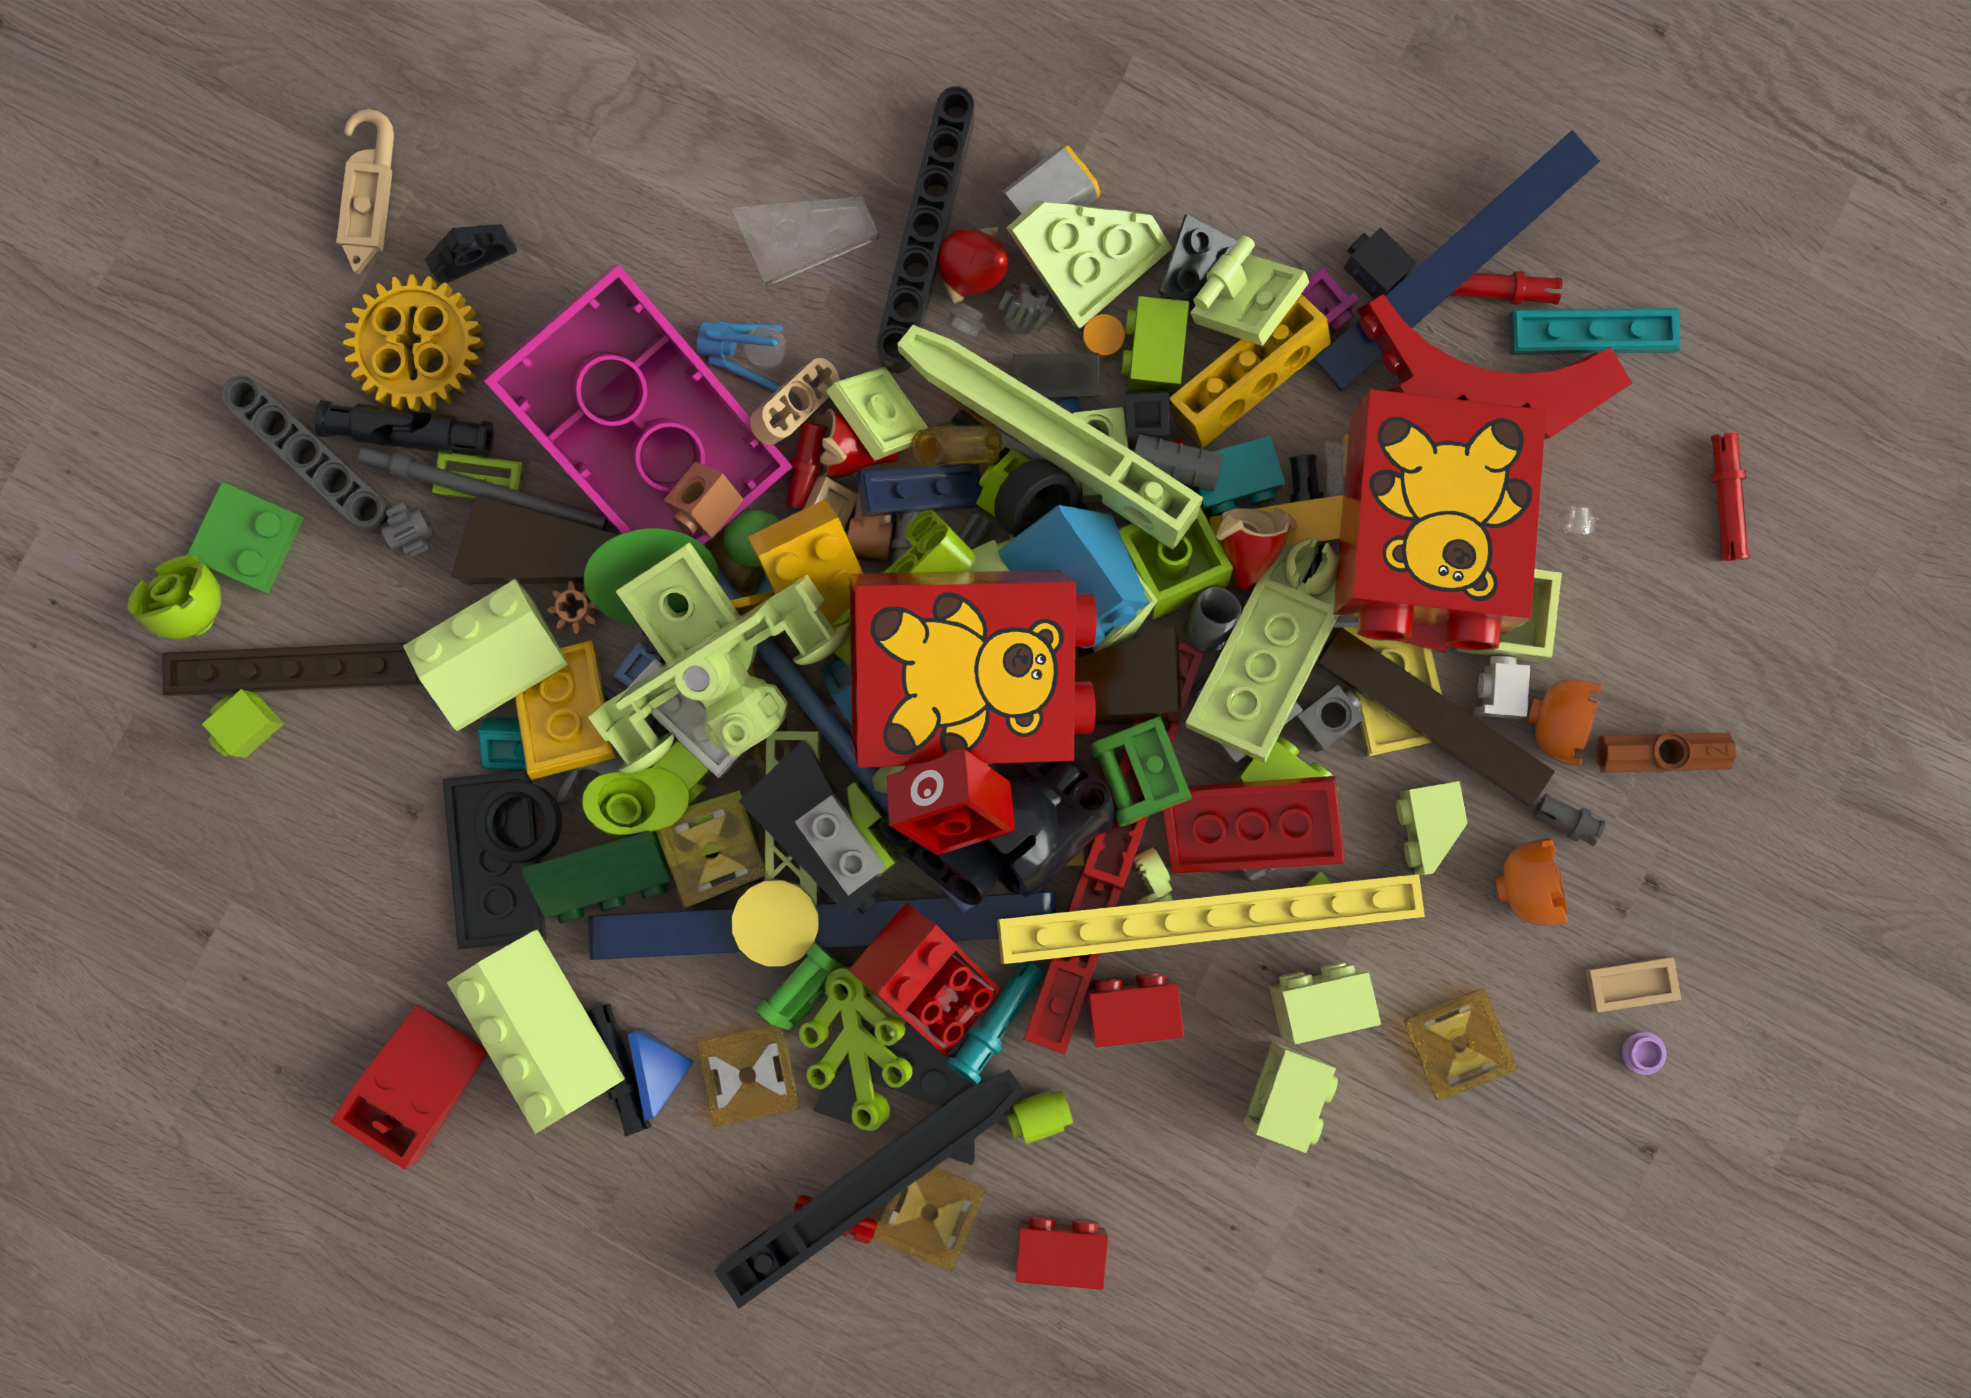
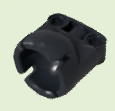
M1074 756V761L993 763L990 768L1010 781L1015 831L981 841V843L995 853L1003 864L1004 870L997 881L1017 895L1022 894L1024 897H1028L1039 892L1094 837L1106 832L1115 823V810L1110 789L1076 756ZM1092 804H1102L1096 810H1086Z

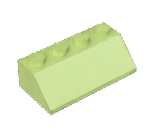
M538 930L525 935L479 961L447 982L535 1134L625 1080V1077Z

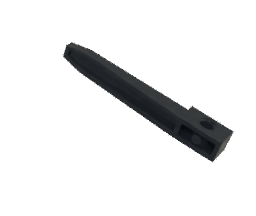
M1007 1069L980 1081L978 1085L969 1086L797 1210L790 1212L720 1262L714 1273L738 1309L994 1125L1024 1092L1011 1071Z

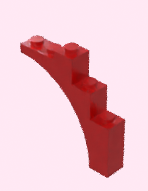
M1384 294L1368 301L1357 309L1361 315L1359 322L1363 331L1370 339L1376 340L1384 353L1381 357L1385 367L1392 375H1397L1400 379L1398 383L1387 389V391L1546 410L1544 439L1551 438L1632 384L1611 347L1593 352L1567 367L1550 372L1516 374L1492 371L1457 360L1429 344L1403 321Z

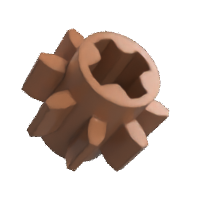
M569 581L567 591L562 593L556 590L552 591L557 599L555 606L548 608L547 612L552 615H558L561 618L557 622L556 628L563 631L571 624L574 633L581 636L583 633L582 626L589 623L596 627L599 625L597 620L594 619L595 610L599 609L592 603L585 588L582 592H579L576 583ZM574 600L584 605V608L577 610V617L567 612V608L574 607Z

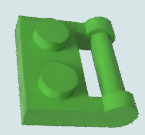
M1160 716L1089 745L1093 759L1099 760L1118 812L1115 813V817L1120 827L1135 823L1144 817L1192 799ZM1124 747L1145 798L1144 801L1134 804L1114 754V752Z
M816 942L806 951L808 954L807 958L768 1000L763 998L755 1007L756 1011L770 1024L792 1032L826 995L825 982L828 975L839 967H848L838 956L824 950Z

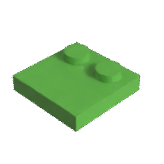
M222 481L187 555L195 556L214 571L269 594L304 517Z

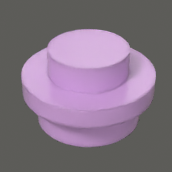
M1646 1031L1635 1032L1625 1040L1622 1046L1623 1061L1635 1073L1641 1075L1654 1074L1665 1063L1666 1047L1663 1041L1653 1033Z

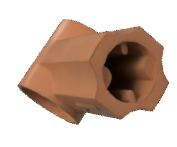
M858 491L855 518H851L847 538L855 556L889 561L891 552L890 542L893 538L894 524L891 523L892 514L863 517Z

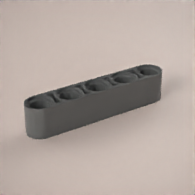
M244 375L233 376L226 381L222 388V401L235 416L349 522L368 533H382L380 525L389 519L385 511L393 507L382 494L267 388ZM254 390L255 396L252 403L242 407L244 395ZM285 418V428L281 433L273 436V425L279 419ZM315 446L316 454L314 459L307 464H303V453L309 447ZM345 474L347 478L345 487L341 491L334 493L332 485L335 478ZM376 502L378 509L375 517L369 521H364L362 516L364 508L368 504Z

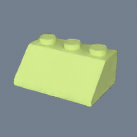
M516 579L403 645L418 678L456 731H459L568 665L536 602Z

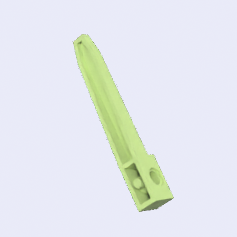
M912 325L898 342V352L929 382L1102 495L1103 504L1171 549L1176 547L1198 517L1203 499L1202 496L1127 447L957 342Z

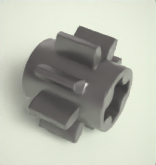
M1029 281L1021 282L1019 287L1011 284L998 305L999 309L1006 311L1003 317L1004 324L1011 330L1024 335L1030 334L1032 329L1040 332L1042 326L1046 325L1053 312V308L1046 305L1049 298L1048 293L1039 285Z
M402 502L385 511L389 519L381 524L380 528L387 544L394 553L404 550L405 554H409L412 558L430 549L426 540L435 535V531L428 516L420 506L411 510L409 505L406 506Z

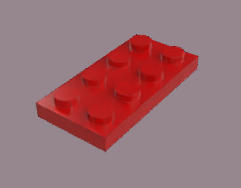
M1336 776L1188 786L1192 799L1163 810L1172 874L1344 864L1345 861Z

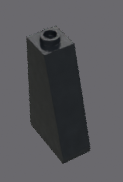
M802 740L739 802L848 916L856 909L863 915L881 898L876 892L882 884L878 874L850 895H847L795 823L796 820L833 793L838 798L813 747L807 740Z

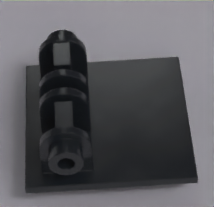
M1185 214L1177 233L1178 236L1173 251L1170 253V260L1166 265V272L1158 293L1162 299L1189 301V308L1193 309L1196 306L1193 300L1208 281L1206 277L1208 272L1222 254L1229 253L1238 240L1189 214Z

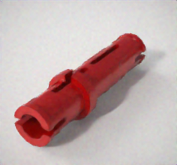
M1514 271L1513 275L1474 273L1449 296L1509 300L1510 304L1520 305L1522 301L1558 305L1562 294L1544 292V289H1562L1563 282L1561 277L1525 276L1524 272Z
M1724 433L1722 437L1721 434L1712 435L1710 438L1712 441L1715 473L1710 474L1711 483H1716L1722 551L1721 561L1749 559L1742 480L1746 479V471L1741 470L1739 433Z

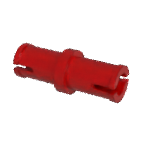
M805 421L800 425L801 431L796 456L790 459L793 471L787 500L785 501L786 506L802 510L815 484L817 474H822L823 464H820V457L823 449V438H825L828 429L827 426Z

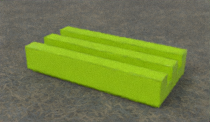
M438 452L437 468L446 470L448 463L511 471L510 478L456 471L451 472L518 491L522 488L521 474L524 473L525 468L522 462ZM433 484L432 493L437 496L468 500L475 499L473 495Z

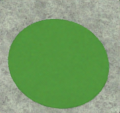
M638 529L611 538L592 554L584 571V586L588 597L601 612L622 623L640 626L616 593L620 587L689 542L718 583L719 570L711 552L696 539L681 532L668 529ZM670 593L668 595V605L673 611H688V601L683 595L679 593Z

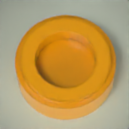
M1107 314L1097 315L1091 318L1085 325L1082 336L1083 345L1086 351L1093 357L1099 359L1111 358L1121 350L1125 339V331L1121 322L1114 316Z

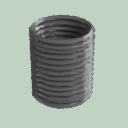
M1214 586L1201 591L1184 624L1186 641L1193 648L1201 652L1211 653L1222 649L1241 615V604L1238 598L1231 591L1222 587ZM1206 617H1210V618L1216 620L1217 622H1213V621L1207 619Z

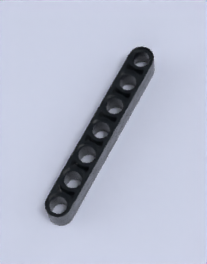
M960 86L946 88L937 99L877 338V352L880 363L892 373H902L912 366L903 356L896 358L887 355L885 349L890 343L899 342L912 325L923 329L939 266L938 254L941 244L946 238L974 125L973 97L967 89ZM951 107H960L966 111L959 118H952L945 112ZM941 146H951L956 150V153L947 158L939 156L935 151ZM932 185H941L947 190L940 197H932L925 192ZM922 224H931L937 229L936 233L929 237H922L915 230ZM913 263L923 264L927 268L926 273L919 277H912L905 270ZM904 302H910L918 308L916 313L910 317L899 316L895 310L897 306Z

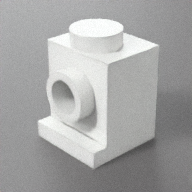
M1491 656L1490 665L1485 667L1484 673H1480L1478 678L1477 693L1479 698H1483V704L1474 708L1473 716L1514 720L1527 717L1530 665L1516 664V657Z

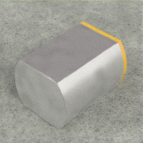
M1062 144L1001 191L999 199L1003 210L1014 221L1037 200L1088 206L1099 198L1100 189L1098 181L1090 173L1086 165L1067 144Z

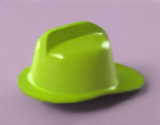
M646 768L630 774L612 772L600 775L588 784L583 793L582 807L587 819L597 829L602 830L606 835L614 839H623L647 831H656L672 826L683 817L688 807L689 792L684 781L678 775L664 768Z

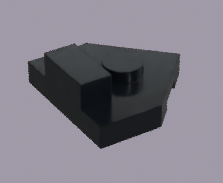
M502 224L452 228L428 254L425 261L430 272L443 284L516 253L518 250L512 237Z

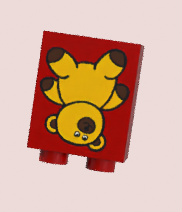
M1370 389L1350 416L1333 614L1359 617L1357 634L1376 640L1399 641L1410 639L1412 637L1413 624L1446 627L1445 645L1456 649L1474 651L1498 649L1500 634H1506L1530 620L1532 615L1546 410Z
M1061 570L849 574L851 747L858 768L908 766L914 763H926L942 757L948 751L964 749L985 764L1074 761V734H1092L1095 726L1096 707L1093 684L1091 681H1075V647H1093L1096 639L1097 616L1095 599L1092 593H1076V582Z

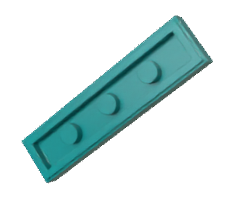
M1679 308L1513 310L1509 314L1511 355L1591 354L1610 347L1614 353H1676L1681 349Z

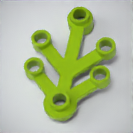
M839 967L832 971L826 979L827 1001L814 1019L801 1026L799 1038L809 1048L819 1046L827 1040L829 1036L828 1027L840 1012L844 1029L823 1059L808 1068L807 1080L816 1089L826 1088L835 1079L836 1070L849 1054L857 1098L852 1107V1120L859 1129L874 1131L889 1119L890 1106L884 1096L874 1092L868 1056L883 1068L882 1076L889 1086L898 1088L909 1081L912 1077L910 1063L904 1058L897 1057L884 1046L893 1045L904 1036L905 1026L900 1018L889 1015L866 994L868 988L848 971L850 967ZM841 984L847 988L848 994L844 992ZM860 1013L875 1025L876 1038L862 1026ZM885 1025H889L893 1029L894 1036L888 1034ZM810 1027L817 1032L818 1039L812 1036ZM893 1067L900 1070L902 1078L894 1074ZM818 1069L825 1074V1080L819 1076ZM864 1110H866L870 1114L871 1119L866 1115Z

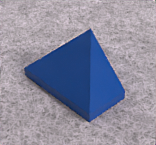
M643 1028L630 1032L628 1038L644 1120H650L662 1111L694 1061Z

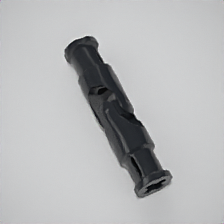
M320 400L315 413V431L317 436L329 437L330 434L352 437L355 442L399 446L452 454L455 450L478 453L479 457L485 458L490 456L493 447L494 428L493 423L490 421H482L481 424L458 421L457 417L450 415L398 410L365 404H357L355 407L333 405L331 401Z

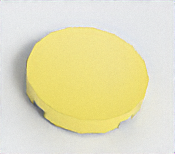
M767 879L751 886L739 898L732 914V934L739 949L751 961L767 967L786 966L800 960L813 945L819 931V911L812 896L800 885L786 880Z

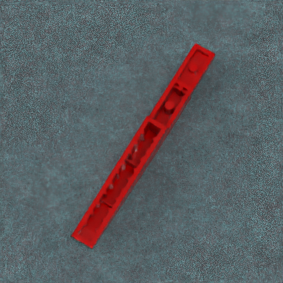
M1179 641L1183 715L1204 652L1193 648L1190 644ZM1165 721L1163 724L1171 745H1173L1180 721ZM1133 723L1132 727L1141 723ZM1124 747L1119 767L1134 804L1144 801L1145 798ZM1112 797L1113 806L1116 813L1118 812V810ZM1148 816L1122 827L1118 825L1115 818V823L1109 830L1098 834L1091 840L1084 865L1081 868L1066 912L1116 907L1121 890L1125 886ZM1100 953L1052 958L1050 960L1023 1038L1024 1041L1062 1055L1066 1054Z

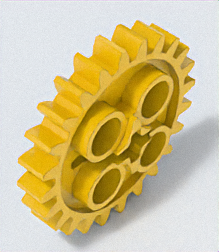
M410 274L407 286H404L397 277H392V289L389 291L380 283L376 284L379 296L374 299L367 294H363L362 297L368 307L365 310L353 307L352 312L359 318L358 323L345 324V327L355 334V338L343 341V345L355 351L345 358L349 365L358 367L351 374L352 377L358 382L365 381L361 389L369 395L376 393L375 399L379 403L386 405L391 400L392 407L398 410H402L407 402L409 409L419 412L421 402H424L427 407L435 411L437 406L436 398L439 397L448 404H451L452 398L449 391L454 388L464 394L466 390L460 382L463 377L470 380L477 378L469 370L470 364L480 365L483 363L482 359L473 353V350L485 347V343L480 338L473 336L483 330L477 321H470L477 313L471 306H464L466 299L459 292L452 295L453 289L444 282L437 289V283L430 276H427L422 286L414 274ZM413 308H417L413 322V320L411 319V311ZM442 315L444 317L442 325L436 330L428 331L429 321L435 316ZM401 316V323L398 328L393 331H386V324L389 319ZM416 336L421 340L420 343H415ZM408 345H413V352L408 349ZM442 356L444 360L441 368L436 372H428L427 367L430 360L434 357ZM394 357H400L401 363L399 368L392 373H386L385 368L388 361ZM416 367L417 378L415 380H411L414 374V369Z

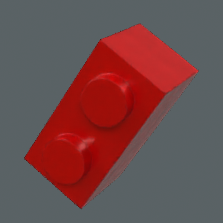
M1044 1215L1029 1216V1221H1019L1015 1265L1016 1282L1104 1290L1108 1242L1105 1228H1099L1097 1221L1089 1219H1073L1072 1225L1055 1224V1218Z

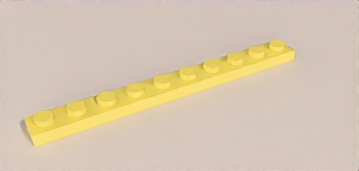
M1419 874L999 919L997 920L1001 964L1419 918L1425 917L1420 878Z

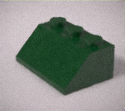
M647 831L521 868L523 876L544 918L558 916L559 923L585 917L583 908L599 904L601 911L626 905L625 896L641 892L643 899L667 893L666 884L677 881L662 832Z

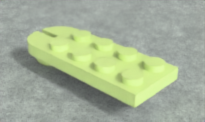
M1315 538L1302 540L1293 546L1284 547L1276 562L1258 580L1185 722L1186 728L1263 763L1266 762L1339 616L1333 614L1338 557L1328 543L1325 544L1322 550V561L1316 573L1311 578H1308L1306 583H1304V580L1318 554V539Z

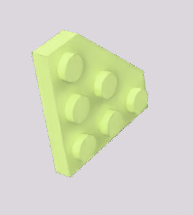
M1037 200L1006 227L1072 326L1079 329L1173 249L1153 216L1139 212Z

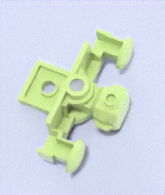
M689 542L616 591L666 664L599 706L588 718L604 741H610L625 763L618 770L626 774L636 773L659 761L669 751L674 741L673 732L658 738L644 718L652 710L681 693L691 700L701 701L706 707L704 732L714 747L724 750L728 755L738 756L777 730L785 720L788 702L777 686L767 684L765 680L748 674V670L752 666L756 655L757 644L771 635L776 636L785 630L800 652L793 659V662L799 665H809L821 661L834 653L847 639L850 625L845 623L835 629L832 628L819 608L825 600L808 575H805L741 616ZM670 593H679L687 599L689 605L687 613H676L669 607L668 595Z

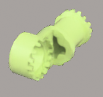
M1152 846L1135 855L1133 863H1136L1135 868L1140 867L1138 873L1142 875L1141 879L1142 881L1145 880L1144 884L1150 891V893L1138 899L1136 903L1146 904L1174 901L1170 894L1173 889L1169 883L1171 881L1169 873L1155 848Z

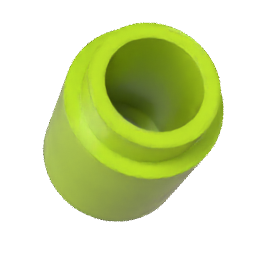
M1051 1090L1016 1101L1011 1105L1013 1112L1006 1114L1013 1138L1022 1137L1025 1145L1064 1132L1065 1126L1073 1124L1071 1112L1062 1090L1053 1094Z

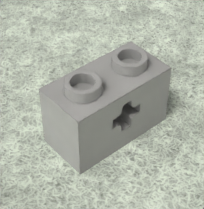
M834 793L795 821L798 828L847 895H850L885 869L886 864Z

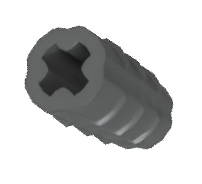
M1141 434L1138 436L1134 452L1180 483L1189 485L1191 488L1197 487L1210 491L1215 489L1223 454L1206 451L1203 448L1198 449L1183 445L1182 442L1178 444L1162 440L1161 437L1157 439Z

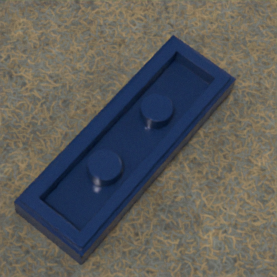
M978 463L861 471L856 474L863 517L923 512L929 509L937 511L980 507L976 504L983 489L979 485L981 476Z

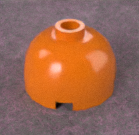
M1567 679L1558 681L1549 687L1543 700L1534 698L1528 723L1535 725V740L1539 748L1550 758L1562 763L1581 766L1583 758L1575 756L1576 749L1584 750L1587 747L1598 702L1592 701L1590 698L1592 691L1601 693L1602 684L1587 680Z
M1552 838L1534 840L1519 845L1509 853L1504 861V876L1496 877L1500 902L1509 901L1511 909L1517 917L1526 923L1536 926L1568 923L1560 868L1557 867L1556 863L1554 864L1553 859L1557 854Z

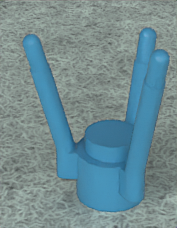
M703 321L697 338L698 354L709 356V365L722 367L769 391L775 392L780 387L774 382L725 358L726 355L733 356L735 354L737 343L776 346L778 341L775 338L742 333H780L783 330L781 325Z

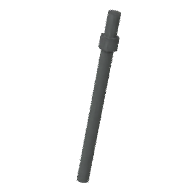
M362 447L359 453V463L389 471L391 477L405 481L414 478L604 531L608 525L609 518L605 515L416 462L414 456L400 452L391 455L367 447Z

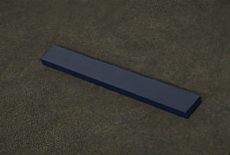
M1571 130L1385 297L1403 321L1413 328L1594 168L1600 160L1576 133ZM1358 320L1313 361L1336 387L1342 391L1384 353L1376 340L1370 339L1365 334Z

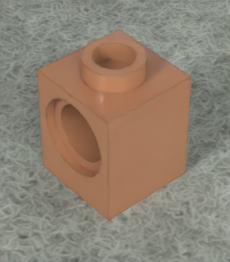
M695 461L663 501L674 512L675 515L672 520L683 531L690 535L697 531L713 539L744 499L723 473Z

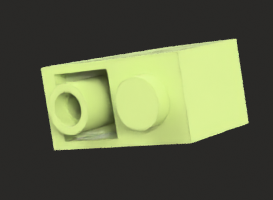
M1460 781L1400 791L1401 800L1396 801L1397 816L1400 824L1406 825L1409 842L1404 843V854L1409 868L1414 867L1415 874H1433L1468 824Z

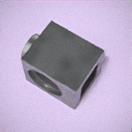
M1336 685L1306 706L1301 713L1292 719V722L1314 750L1319 752L1329 747L1361 722L1364 717L1358 711L1362 708V705L1357 697L1348 688L1342 690L1339 685ZM1325 705L1334 706L1340 714V721L1335 728L1325 725L1321 719V711Z

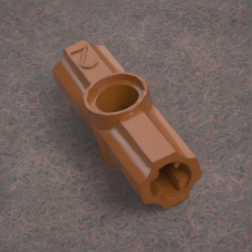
M1730 732L1599 736L1596 747V759L1601 773L1733 769V763L1736 758V744ZM1663 742L1668 744L1672 751V757L1668 763H1665L1659 755V747Z

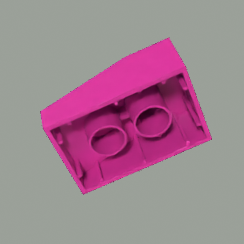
M620 264L611 265L482 376L484 382L622 534L638 529L659 528L681 532L696 539L703 545L711 538L697 531L690 535L678 527L672 520L675 515L674 512L663 501L695 461L723 473L744 499L721 529L793 467L774 444H764L755 437L750 426L751 417Z

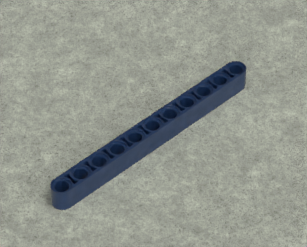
M1038 892L1028 897H1024L1022 894L986 895L980 904L973 906L964 914L959 911L949 897L877 901L863 915L856 909L850 916L836 903L817 904L819 931L814 942L822 948L869 946L905 903L934 922L952 941L998 939L997 920L1056 913L1055 892ZM735 908L588 916L590 960L742 952L732 934V914Z

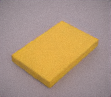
M592 640L560 648L568 665L515 696L527 774L531 780L616 758L614 746L610 741H604L588 718L599 706L606 702L596 646Z

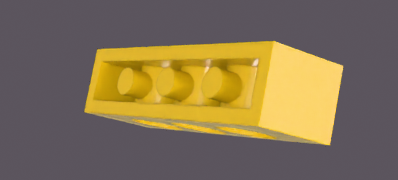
M1300 294L1263 346L1243 339L1239 340L1169 398L1177 424L1201 448L1206 447L1331 344L1327 317Z

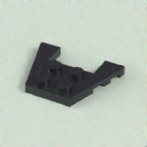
M905 1023L904 1036L893 1045H884L897 1057L906 1059L912 1067L911 1079L898 1088H893L884 1081L882 1076L883 1068L868 1056L872 1083L940 1106L969 1086L974 1085L957 1075L945 1064L949 1057L954 1058L968 1038L967 1033L963 1035L961 1040L945 1057L910 1025ZM873 1027L870 1033L876 1038L875 1028ZM850 1060L840 1070L816 1102L813 1109L815 1112L847 1123L851 1122L852 1107L857 1101ZM893 1067L894 1074L902 1078L900 1070ZM975 1139L952 1154L950 1158L973 1165L975 1159Z

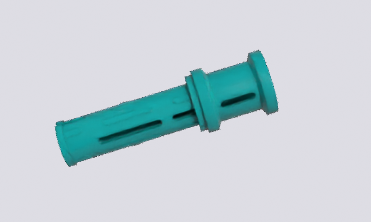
M1021 962L979 1025L974 1024L973 1027L970 1026L966 1032L968 1035L967 1040L954 1058L949 1057L945 1064L966 1081L978 1085L981 1080L979 1074L992 1055H998L1001 1051L1003 1043L1000 1040L1034 989L1044 978L1045 973L1031 962Z

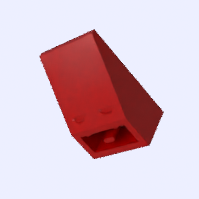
M907 903L904 904L848 970L945 1057L1001 991L934 922Z
M417 1005L355 1083L332 1118L331 1123L405 1170L420 1161L488 1056V1052L484 1046L422 1006Z

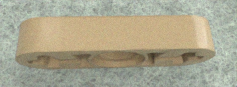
M816 358L810 361L766 399L752 413L750 418V426L755 437L764 444L773 445L791 435L830 397L826 391L833 383L839 381L838 372L833 364L824 358ZM818 376L820 382L813 389L809 383ZM789 391L794 392L802 402L801 411L791 404ZM778 413L782 419L772 427L770 424L772 416Z

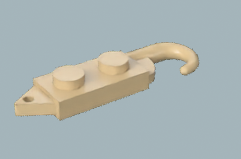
M372 109L360 110L354 113L346 122L344 133L347 136H351L355 127L362 122H371L377 127L375 149H365L356 152L346 161L336 243L344 249L350 265L357 275L363 271L377 251L383 252L393 172L391 170L394 144L393 126L388 117ZM360 259V262L355 264L356 260Z

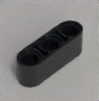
M889 812L879 825L881 834L892 846L965 904H980L1004 870L999 857L981 842L936 855L889 826Z

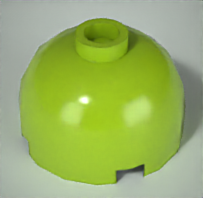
M192 555L175 557L160 564L154 569L159 575L149 584L142 579L129 597L127 609L135 617L136 621L151 634L169 640L190 638L208 631L219 612L222 600L221 588L214 575L202 561H199Z

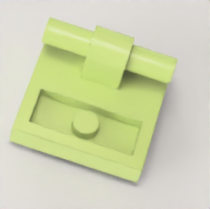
M1242 235L1229 253L1222 254L1206 276L1208 281L1193 301L1196 306L1190 314L1195 324L1263 346L1309 284V280L1304 270L1250 255L1249 253L1255 247V243L1248 236Z

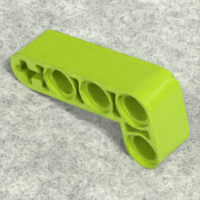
M929 509L919 513L908 524L905 530V537L913 546L885 573L967 572L975 561V553L933 510ZM850 607L831 625L833 629L845 623L850 625ZM850 632L845 642L834 652L849 667Z

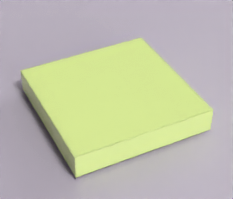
M885 366L835 382L826 391L875 461L922 443L932 434Z

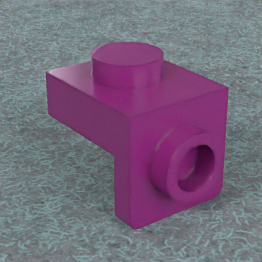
M1321 268L1308 279L1309 284L1301 294L1327 317L1328 328L1332 327L1337 332L1355 316L1351 310L1359 301V298L1355 293L1348 297L1327 271Z

